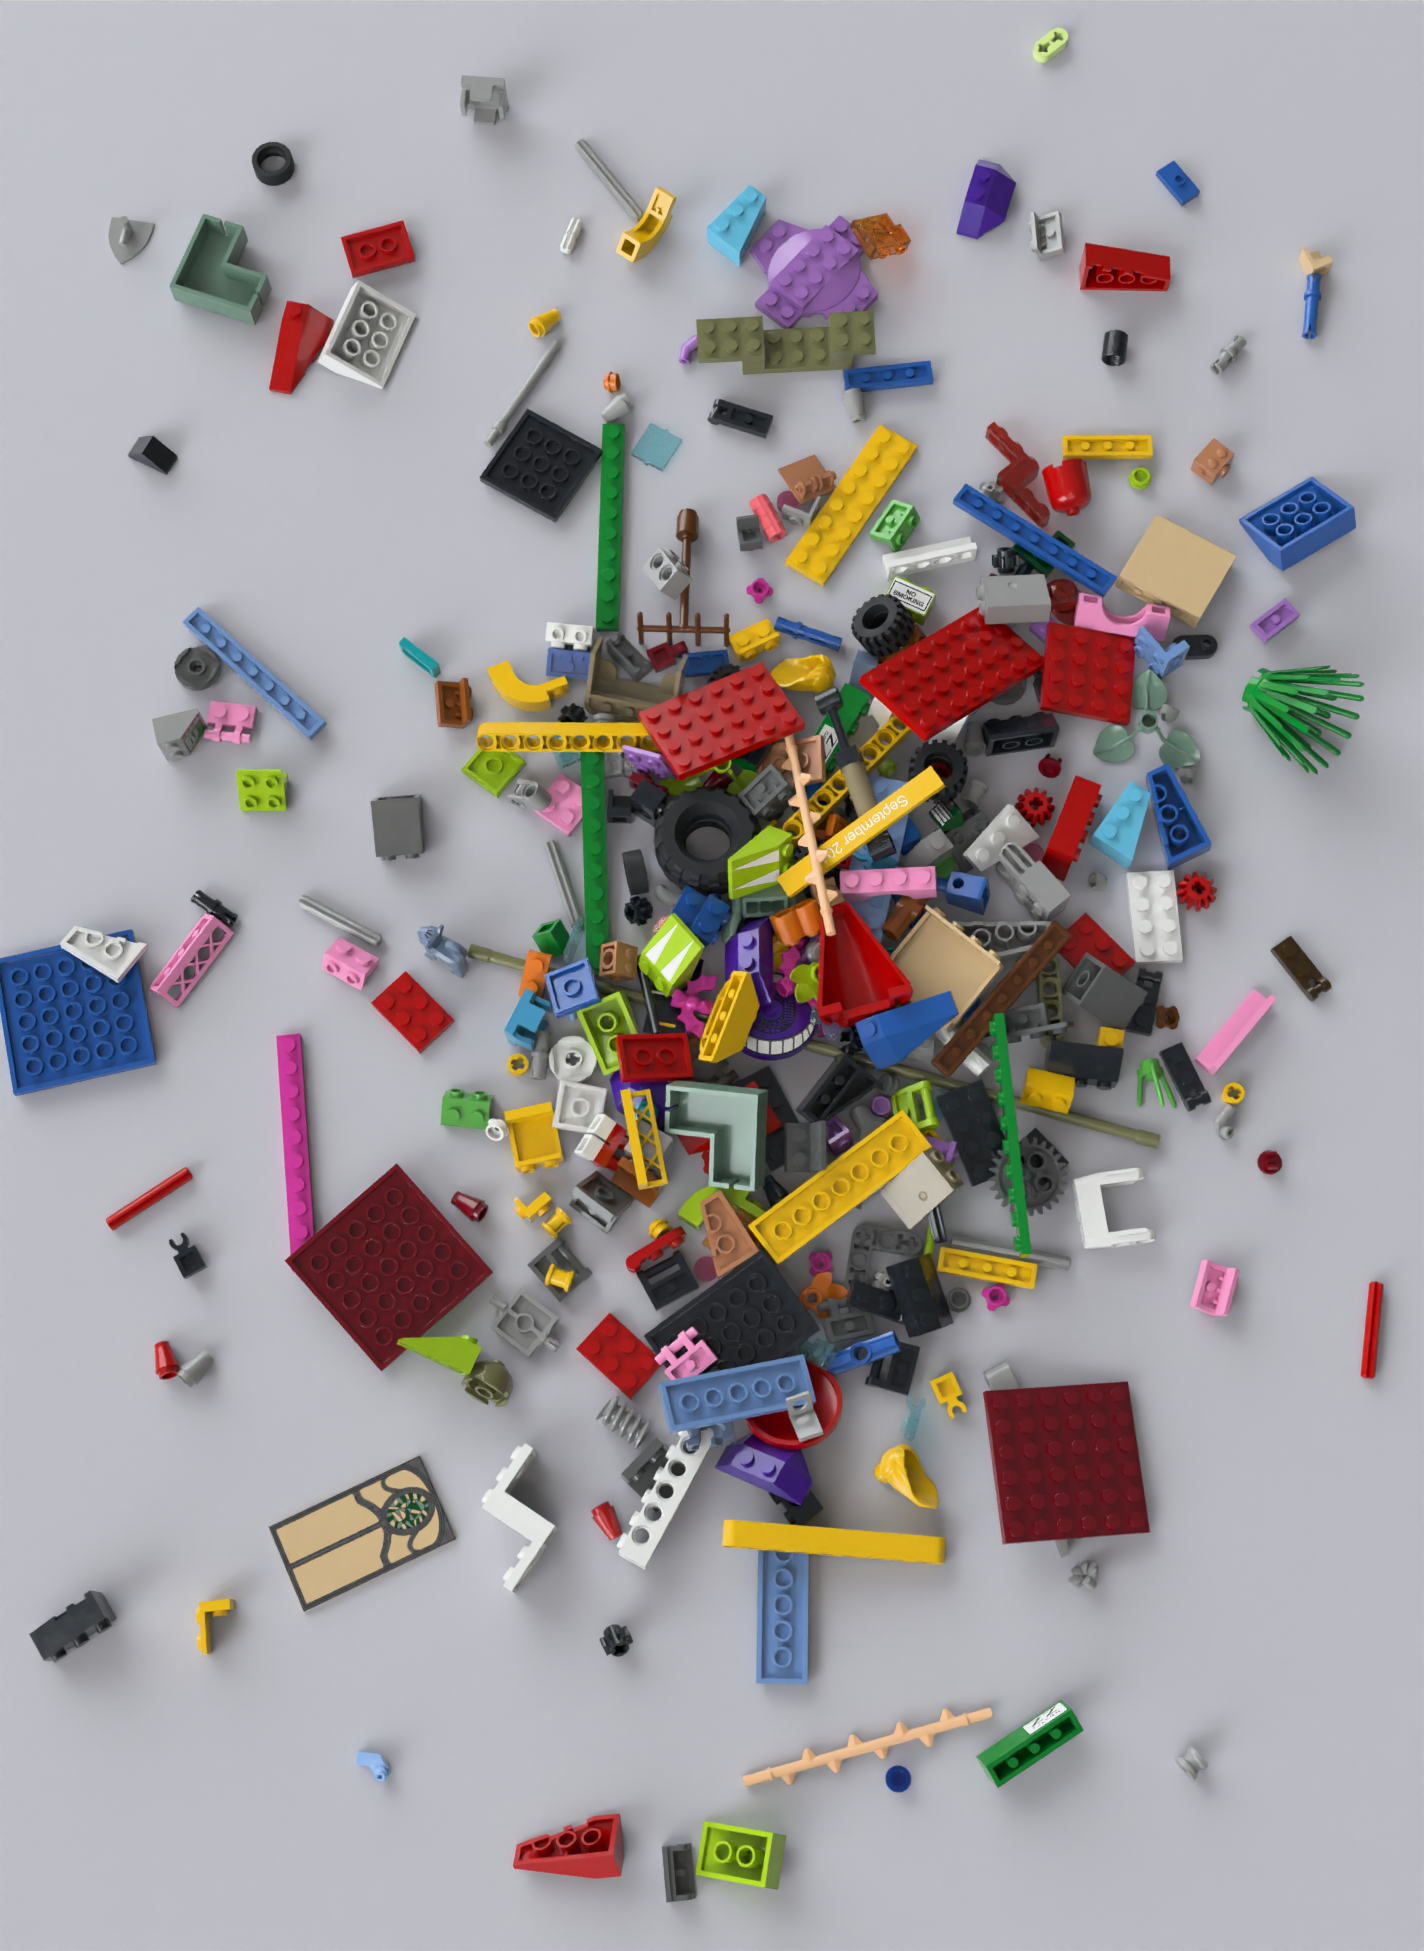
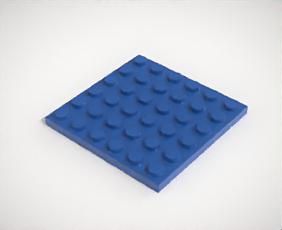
M132 929L106 935L114 938H126L127 941L136 943ZM61 945L0 958V1013L13 1094L15 1096L157 1065L139 959L123 979L117 983L61 948Z

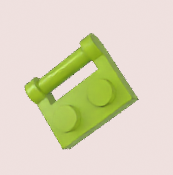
M920 1081L898 1090L894 1096L890 1097L894 1116L903 1110L921 1133L940 1127L939 1119L935 1116L931 1096V1081ZM919 1093L922 1096L926 1120L921 1121L916 1097Z

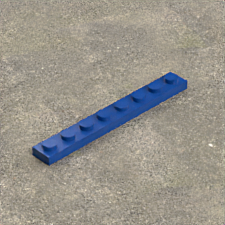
M965 483L953 499V505L1103 598L1116 582L1117 576Z

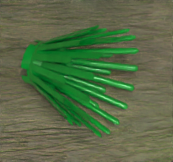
M1330 666L1270 671L1265 668L1259 669L1257 672L1262 673L1259 678L1252 676L1245 687L1242 701L1248 703V705L1242 706L1243 709L1254 716L1281 755L1285 756L1288 761H1290V756L1282 745L1307 773H1309V769L1315 774H1318V771L1301 753L1303 750L1323 767L1328 768V762L1311 749V745L1282 720L1334 755L1339 756L1341 754L1340 750L1320 737L1322 731L1302 718L1349 739L1352 736L1350 732L1310 713L1326 719L1331 717L1329 712L1354 720L1359 719L1360 715L1300 695L1335 701L1337 698L1363 701L1364 697L1291 683L1362 687L1364 685L1363 682L1340 680L1341 678H1358L1360 675L1336 673L1337 670L1334 669L1323 670L1328 669Z

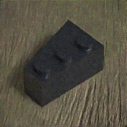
M838 1054L795 1111L810 1123L818 1121L827 1122L874 1088L882 1085V1083L848 1055Z
M89 1590L84 1594V1600L76 1605L74 1603L66 1607L67 1611L57 1617H52L29 1634L44 1661L53 1660L55 1663L68 1655L66 1651L73 1646L79 1648L89 1642V1636L95 1632L100 1634L112 1627L111 1622L117 1618L102 1592Z

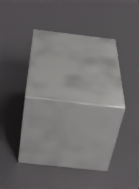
M641 1120L637 1129L647 1136L652 1126ZM658 1130L665 1164L674 1149V1142L672 1137ZM652 1134L650 1139L655 1142L654 1134ZM639 1136L640 1145H641V1143L643 1142L644 1139ZM630 1140L624 1148L625 1156L628 1160L630 1157L633 1158ZM648 1141L642 1148V1154L650 1160L657 1152L656 1147ZM657 1157L654 1162L659 1165V1161H658V1157ZM643 1159L644 1166L646 1168L648 1162ZM653 1165L648 1170V1172L652 1171L657 1175L660 1173V1170Z

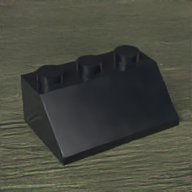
M1037 712L1027 717L1015 715L1005 720L998 718L987 720L982 726L986 744V757L1054 747L1060 731L1059 725L1052 713L1045 714L1044 712Z
M1051 1040L1045 1052L1044 1071L1074 1077L1075 1087L1094 1085L1100 1090H1111V1088H1115L1119 1080L1124 1048Z
M930 1253L885 1267L909 1338L953 1324Z

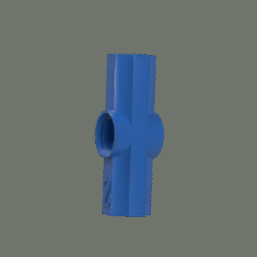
M891 1331L864 1342H856L851 1347L824 1356L827 1370L835 1377L901 1352V1345L895 1331ZM865 1347L868 1355L866 1359L861 1361L858 1353L861 1348Z

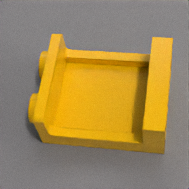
M551 1102L504 1112L517 1172L521 1171L522 1174L535 1172L538 1167L545 1166L546 1169L558 1167L560 1166L559 1163L564 1162L558 1129L552 1127L554 1110Z

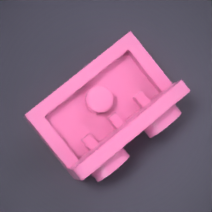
M339 937L325 952L322 969L347 982L349 985L362 990L365 986L366 978L378 966L380 959Z
M1202 1260L1190 1307L1211 1316H1228L1232 1307L1234 1290L1238 1284L1239 1270L1236 1268H1226L1209 1260Z

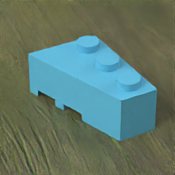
M749 185L707 227V242L739 267L746 250L750 246L754 233L756 234L766 213V196L752 185Z
M1131 781L1097 828L1089 844L1126 869H1129L1151 793Z

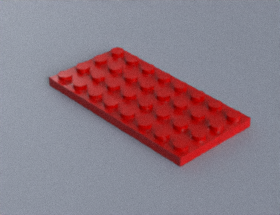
M979 607L861 675L859 683L925 742L1043 669L1044 657L1006 624H985L984 616L980 615Z

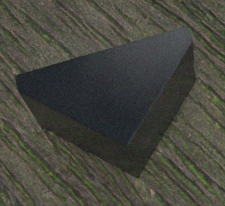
M154 436L139 437L128 454L130 458L165 475L168 474L178 458L174 452Z

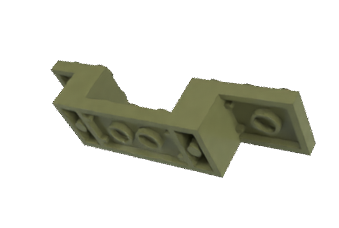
M873 311L829 313L828 327L763 330V316L696 320L698 362L742 361L743 375L852 369L853 356L876 355Z

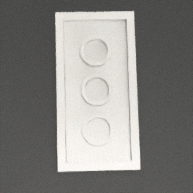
M1174 870L1128 872L1126 874L1135 965L1182 963L1183 953Z

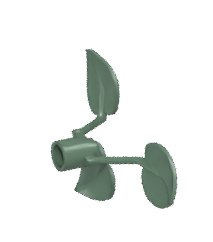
M1151 668L1139 675L1133 683L1131 705L1135 709L1145 708V712L1140 717L1139 726L1129 736L1126 729L1119 725H1110L1100 732L1093 750L1094 756L1102 761L1120 763L1133 755L1135 746L1130 740L1138 732L1142 731L1145 734H1151L1155 731L1164 743L1159 749V756L1164 764L1168 763L1171 768L1178 769L1179 767L1198 764L1200 761L1199 749L1188 733L1181 730H1173L1166 739L1160 731L1161 729L1157 726L1159 722L1158 716L1149 709H1160L1167 701L1168 692L1165 684Z

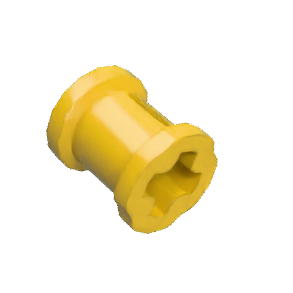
M559 1207L555 1209L556 1213L547 1222L540 1224L554 1239L558 1238V1233L567 1224L571 1225L573 1223L570 1217Z
M552 1263L546 1275L545 1285L553 1284L564 1288L565 1292H569L574 1280L575 1271L571 1270L568 1272L556 1267V1264Z

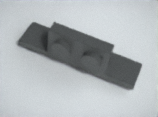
M1047 1003L1009 1009L1004 1014L1008 1044L1021 1042V1037L1029 1035L1030 1039L1045 1037V1032L1053 1031V1035L1067 1033V1028L1075 1027L1074 1022L1050 1025ZM994 1036L983 1038L979 1044H985V1048H991L992 1045H995Z

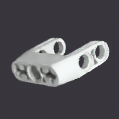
M1143 1168L1095 1173L1072 1180L1074 1201L1084 1249L1114 1248L1156 1240L1153 1229L1137 1228L1108 1232L1101 1188L1130 1185L1144 1179Z

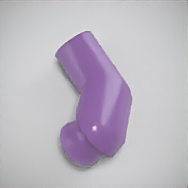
M693 335L683 343L679 357L681 364H689L692 351L695 348L698 349L697 335Z

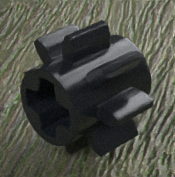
M1012 547L998 548L997 555H992V566L998 569V573H1012L1015 571L1014 566H1020V556L1018 552L1014 553V548Z
M572 703L569 707L565 705L560 710L562 715L558 720L560 722L584 723L588 716L585 715L583 707Z
M639 896L630 898V902L625 903L624 915L630 921V924L637 923L638 926L647 924V920L652 918L653 907L646 897L640 899Z
M855 1026L841 1028L838 1037L835 1038L840 1043L838 1049L851 1056L854 1055V1052H862L863 1045L857 1028Z
M617 1624L608 1626L604 1630V1637L599 1639L606 1655L612 1654L615 1657L625 1655L629 1651V1644L633 1643L627 1627L623 1626L621 1628Z

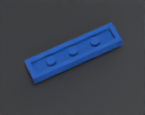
M931 361L843 370L845 391L852 388H860L861 392L932 385L933 374Z

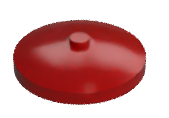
M805 1359L816 1398L813 1409L822 1427L823 1435L799 1442L789 1418L788 1410L746 1418L745 1421L756 1437L768 1445L786 1450L809 1448L825 1440L837 1427L842 1414L841 1389L834 1376L826 1368L816 1362Z

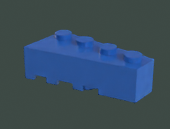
M1167 763L1148 772L1146 784L1148 792L1151 793L1150 801L1167 870H1171L1210 851L1212 843L1169 764Z

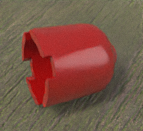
M1082 459L1063 460L1061 466L1053 468V464L1043 469L1042 475L1052 509L1058 513L1067 514V516L1080 514V510L1084 509L1092 499L1086 462L1083 463Z

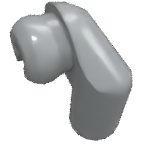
M658 885L655 889L657 900L668 907L674 906L682 893L675 894L667 889L665 885Z
M1226 1104L1214 1120L1217 1135L1224 1140L1231 1139L1234 1136V1130L1231 1128L1229 1120L1236 1112V1109L1230 1104Z

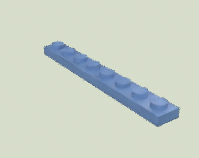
M199 607L182 621L183 625L211 649L309 740L314 738L327 725L317 713Z

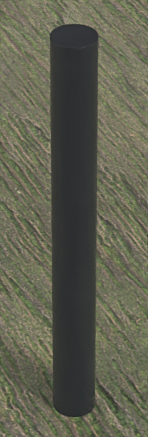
M641 955L637 956V963ZM637 964V973L652 1034H662L649 978L640 970Z

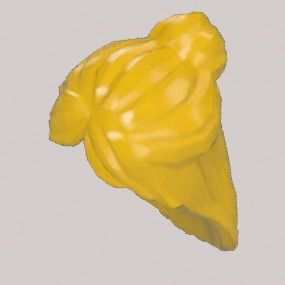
M822 654L811 655L805 658L785 659L771 671L772 677L780 688L818 693L833 687L836 677L832 661Z
M900 1444L887 1450L882 1456L880 1464L874 1467L873 1474L876 1479L882 1483L889 1482L897 1491L908 1497L916 1505L936 1509L940 1500L937 1488L925 1474L919 1461L920 1458L913 1448L906 1444Z

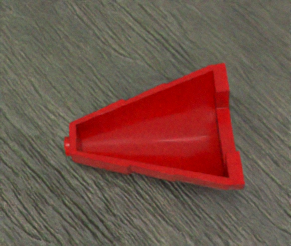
M847 900L831 906L836 934L833 936L826 935L822 916L819 939L821 952L818 969L817 1010L820 1020L829 1026L833 1024L832 1022H836L839 1027L856 1026L855 1023L892 1010L899 1004L904 1006L913 995L910 981L889 957V953L873 936L870 927Z

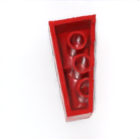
M1085 243L1080 263V290L1167 292L1171 280L1170 256Z
M1075 775L1042 859L1045 867L1056 879L1065 881L1072 861H1078L1082 849L1078 848L1079 843H1085L1089 832L1085 830L1086 825H1092L1096 814L1092 812L1093 807L1098 808L1103 796L1099 794L1101 784Z

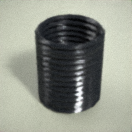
M1110 330L1104 335L1101 360L1108 366H1120L1125 363L1128 335L1124 331Z

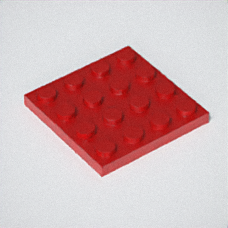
M1049 622L1046 625L1039 710L1127 726L1130 723L1135 663V650L1133 647L1136 646L1134 643L1135 638Z

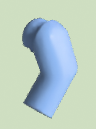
M358 1751L356 1764L370 1766L375 1775V1780L378 1782L385 1781L390 1774V1767L381 1754Z

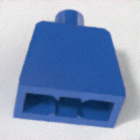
M956 871L951 873L949 880L937 877V883L939 884L937 891L945 893L948 904L984 915L991 895L988 878Z

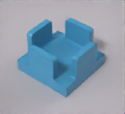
M525 989L504 1030L508 1043L515 1046L520 1045L533 1051L535 1047V1032L546 1031L549 1025L548 1021L543 1018L546 1014L545 1011L553 1012L552 1003L537 997L533 991Z

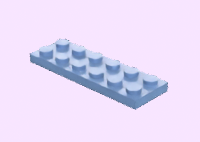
M804 1354L660 1382L658 1385L670 1434L788 1410L786 1398L806 1391H810L813 1405L816 1403ZM806 1400L795 1402L793 1407H802Z
M758 1550L756 1683L808 1684L809 1554Z

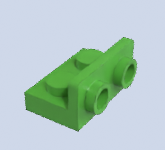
M892 499L869 535L873 540L889 544L893 552H899L913 530L918 526L920 517L914 505Z

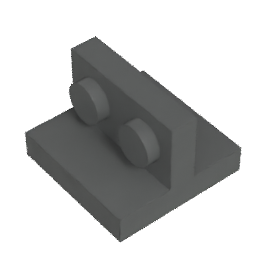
M595 1171L574 1187L571 1192L574 1197L569 1205L607 1234L612 1230L621 1213L631 1206L634 1199L598 1171Z

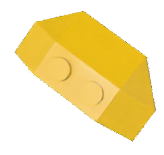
M733 971L730 979L719 992L700 1040L699 1060L717 1063L743 1050L760 1006L750 973Z

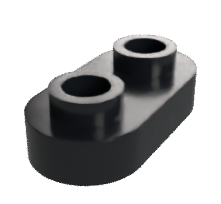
M1181 635L1172 642V644H1179L1185 640L1190 646L1185 660L1209 659L1214 656L1218 648L1216 639L1210 635ZM1203 643H1208L1210 647H1204Z

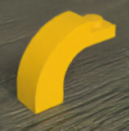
M660 186L656 187L642 219L634 228L623 232L616 252L632 263L644 258L666 231L673 217L671 211L677 197Z
M509 660L487 668L492 685L498 695L511 706L521 710L542 711L550 709V699H560L569 692L565 675L540 685H529L516 677Z

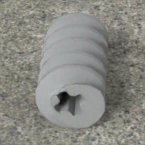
M616 1396L609 1400L596 1420L604 1416L603 1425L606 1426L612 1422L611 1431L614 1432L620 1428L618 1436L622 1438L628 1434L626 1442L630 1444L636 1440L634 1448L637 1449L651 1430V1420L642 1423L643 1414L634 1417L635 1408L630 1409L628 1412L625 1411L627 1402L620 1406L617 1405L619 1396Z

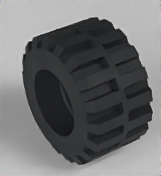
M879 594L878 597L874 596L868 602L865 601L862 604L863 606L857 609V614L853 616L852 621L854 623L851 624L853 636L872 656H890L893 652L900 651L899 648L904 647L907 644L906 641L912 637L911 632L914 631L912 615L899 599L891 594L886 596Z
M935 739L932 740V744H929L927 741L923 743L922 748L918 747L915 750V754L911 756L908 782L922 773L930 764L940 763L945 765L951 772L950 777L942 780L946 787L929 799L934 800L933 804H938L939 800L947 803L950 797L952 800L955 799L957 794L963 790L968 773L967 758L963 757L961 748L956 750V744L948 745L947 740L942 739V743H938V740Z

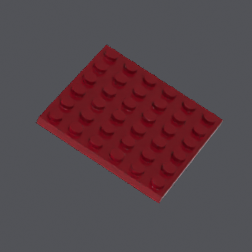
M397 1163L285 1260L289 1267L381 1372L407 1350L397 1345L399 1339L422 1337L493 1274V1271Z
M1128 1381L983 1392L1003 1545L1145 1534L1150 1532Z

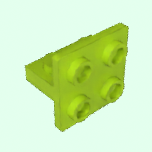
M282 769L236 770L241 811L287 810L286 789L289 782L288 773H283Z

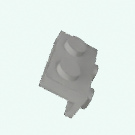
M1059 210L1042 216H1037L1035 211L1030 212L1028 228L1032 234V240H1030L1031 251L1036 253L1040 260L1065 253L1062 215Z

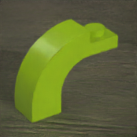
M706 1186L690 1196L678 1212V1218L699 1231L704 1223L700 1202L721 1190L733 1209L740 1211L754 1221L763 1215L765 1211L763 1210L764 1206L753 1199L751 1202L748 1201L750 1191L734 1189V1186L729 1189Z

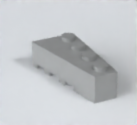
M955 921L965 929L963 933L969 938L971 935L978 938L983 943L981 946L987 952L990 949L996 952L1001 957V963L1015 961L1020 955H1024L1051 924V921Z

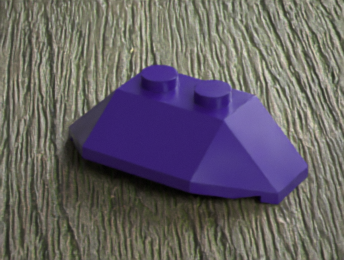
M979 159L975 165L956 234L978 239L983 234L1005 222L1016 182L1000 164Z
M769 917L750 921L725 944V983L730 979L733 971L750 973L759 1007L774 1004L773 927Z
M620 1070L615 1071L610 1079V1084L617 1111L625 1115L620 1090L630 1089L631 1092L650 1089L652 1103L658 1109L657 1129L665 1133V1111L679 1106V1103L671 1107H665L666 1085L669 1083L667 1081L621 1083ZM647 1097L632 1099L633 1107L635 1108L641 1101H647Z
M753 1432L727 1445L715 1466L716 1469L800 1506L804 1503L813 1486L802 1449L786 1450L773 1447L761 1441Z

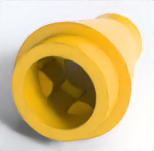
M554 308L551 311L532 317L531 321L528 322L530 331L535 337H544L561 320V314Z

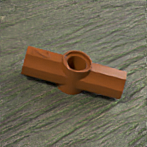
M902 895L894 908V912L887 919L881 930H883L888 938L898 941L910 924L919 918L926 906V902L930 898L913 899Z

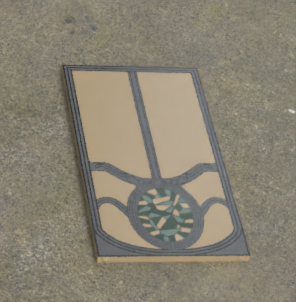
M420 1456L269 1527V1532L273 1536L300 1601L301 1609L304 1612L456 1540V1535L453 1533L423 1464V1459Z

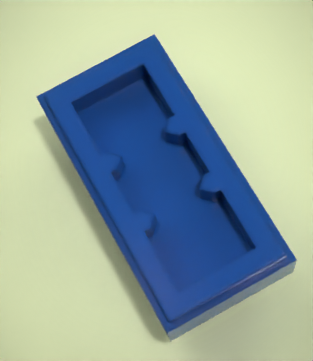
M1175 161L1157 171V178L1181 206L1199 196L1200 190Z
M727 649L682 654V658L684 655H688L685 678L709 676L721 665L729 664Z

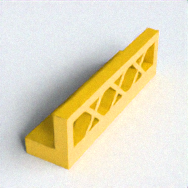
M630 1089L620 1090L639 1190L668 1185L650 1089L631 1092ZM646 1096L648 1105L643 1112H640L633 1107L632 1099ZM648 1110L650 1113V1118L645 1115ZM635 1113L639 1115L637 1121L635 1118ZM643 1118L652 1124V1129L647 1136L637 1129L638 1124ZM652 1134H654L655 1142L650 1139ZM639 1136L644 1139L643 1142L641 1143V1145H640ZM647 1141L654 1145L657 1150L651 1160L642 1154V1148ZM657 1157H658L659 1165L654 1162ZM643 1159L648 1162L646 1168L644 1166ZM651 1165L661 1171V1180L647 1182L646 1173Z

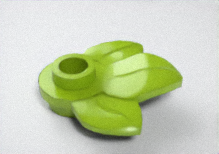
M813 962L810 965L801 964L791 972L790 979L797 983L795 997L798 1003L807 1002L813 997L817 1001L819 975L816 977V970L818 972L819 962Z

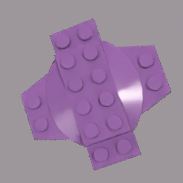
M840 215L829 226L825 225L822 229L811 230L778 219L750 248L751 255L764 274L768 275V290L755 302V307L783 329H792L802 317L811 318L813 314L824 315V319L828 320L829 313L866 311L878 299V293L861 270L860 257L872 245L873 240Z

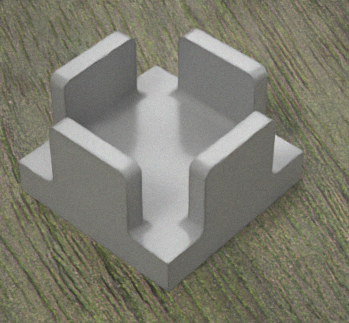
M462 75L460 99L462 116H467V109H474V124L492 126L495 125L496 113L498 111L500 119H505V112L508 110L505 78Z

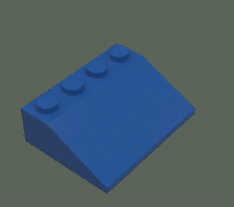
M1314 477L1308 478L1239 519L1241 526L1268 561L1282 572L1356 528L1354 507Z

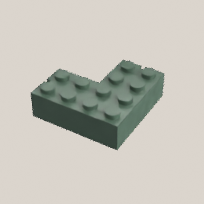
M206 214L202 215L169 286L176 301L254 326L256 325L263 310L261 305H265L272 289L267 275L237 266L248 242L244 226L226 220L223 226L221 219Z
M681 1080L667 1084L665 1107H671L679 1103V1106L665 1111V1133L710 1138L708 1186L728 1189L734 1186V1189L753 1192L764 1186L768 1090Z

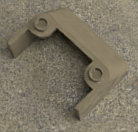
M598 637L591 651L584 702L585 709L590 714L607 713L614 715L615 720L641 723L638 718V712L682 695L688 655L683 656L677 673L666 674L662 678L659 687L617 678L616 664L610 659L601 658L604 637Z

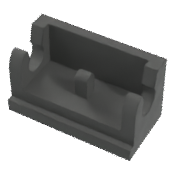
M618 632V638L615 641L611 638L606 641L607 653L634 681L639 682L654 669L652 663L642 656L625 638L622 632Z
M691 1843L662 1846L666 1903L696 1898Z

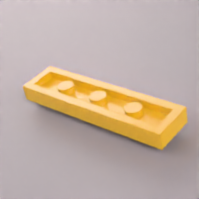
M1152 435L1062 436L1063 460L1152 459L1153 457Z
M940 1247L936 1272L1033 1290L1038 1264Z

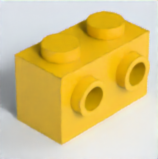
M1028 1067L1022 1085L1020 1103L1068 1114L1074 1096L1075 1078Z

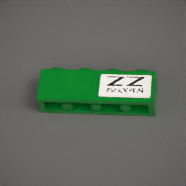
M845 683L840 691L844 707L838 710V714L848 739L850 735L854 736L860 726V723H858L861 716L865 717L871 705L869 704V694ZM829 714L825 716L814 735H822L824 737L826 776L828 772L833 773L837 766L834 753L841 751Z
M1060 1700L976 1757L987 1777L999 1788L1084 1730L1073 1710Z

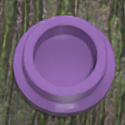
M879 1095L870 1101L869 1109L874 1116L886 1119L891 1115L893 1109L891 1100L888 1097Z

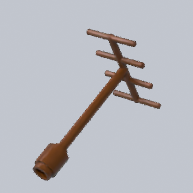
M687 508L682 509L677 516L676 537L682 542V563L689 569L687 573L690 576L691 543L696 541L699 536V517L695 510ZM689 583L680 594L679 626H672V614L670 612L666 613V626L643 625V613L641 611L637 612L639 644H644V632H667V643L669 646L673 644L672 633H695L696 646L701 645V633L724 634V646L728 647L730 633L729 614H724V627L701 626L700 613H695V626H688Z

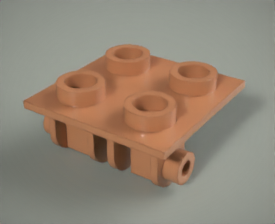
M815 455L777 470L800 505L816 499L817 496L829 494L836 488L834 480L837 478L836 473L830 470L825 471Z

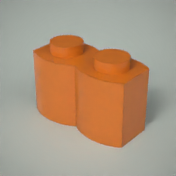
M808 898L794 904L790 908L771 915L769 919L778 942L790 947L798 944L800 939L806 935L812 937L819 934L822 915L820 914L817 901Z

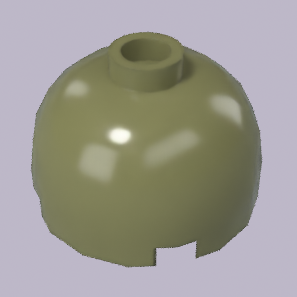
M484 1360L475 1363L470 1375H465L461 1383L462 1386L466 1385L465 1391L472 1398L486 1405L489 1403L488 1400L497 1402L495 1407L505 1406L513 1389L512 1376L505 1368V1365L498 1360Z

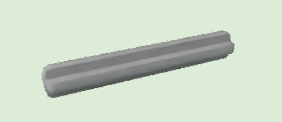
M556 841L546 842L544 848L572 928L581 926L583 920Z
M302 895L298 901L300 908L375 947L382 940L381 934L306 895Z

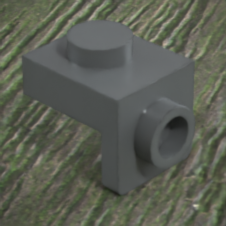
M756 514L737 517V536L740 551L763 549L759 516Z

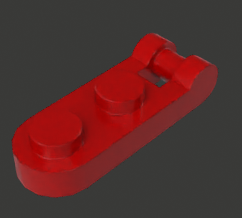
M682 1226L671 1230L627 1257V1270L630 1273H636L640 1271L641 1264L650 1259L653 1262L664 1255L663 1251L669 1247L675 1249L685 1242L683 1238L687 1235Z

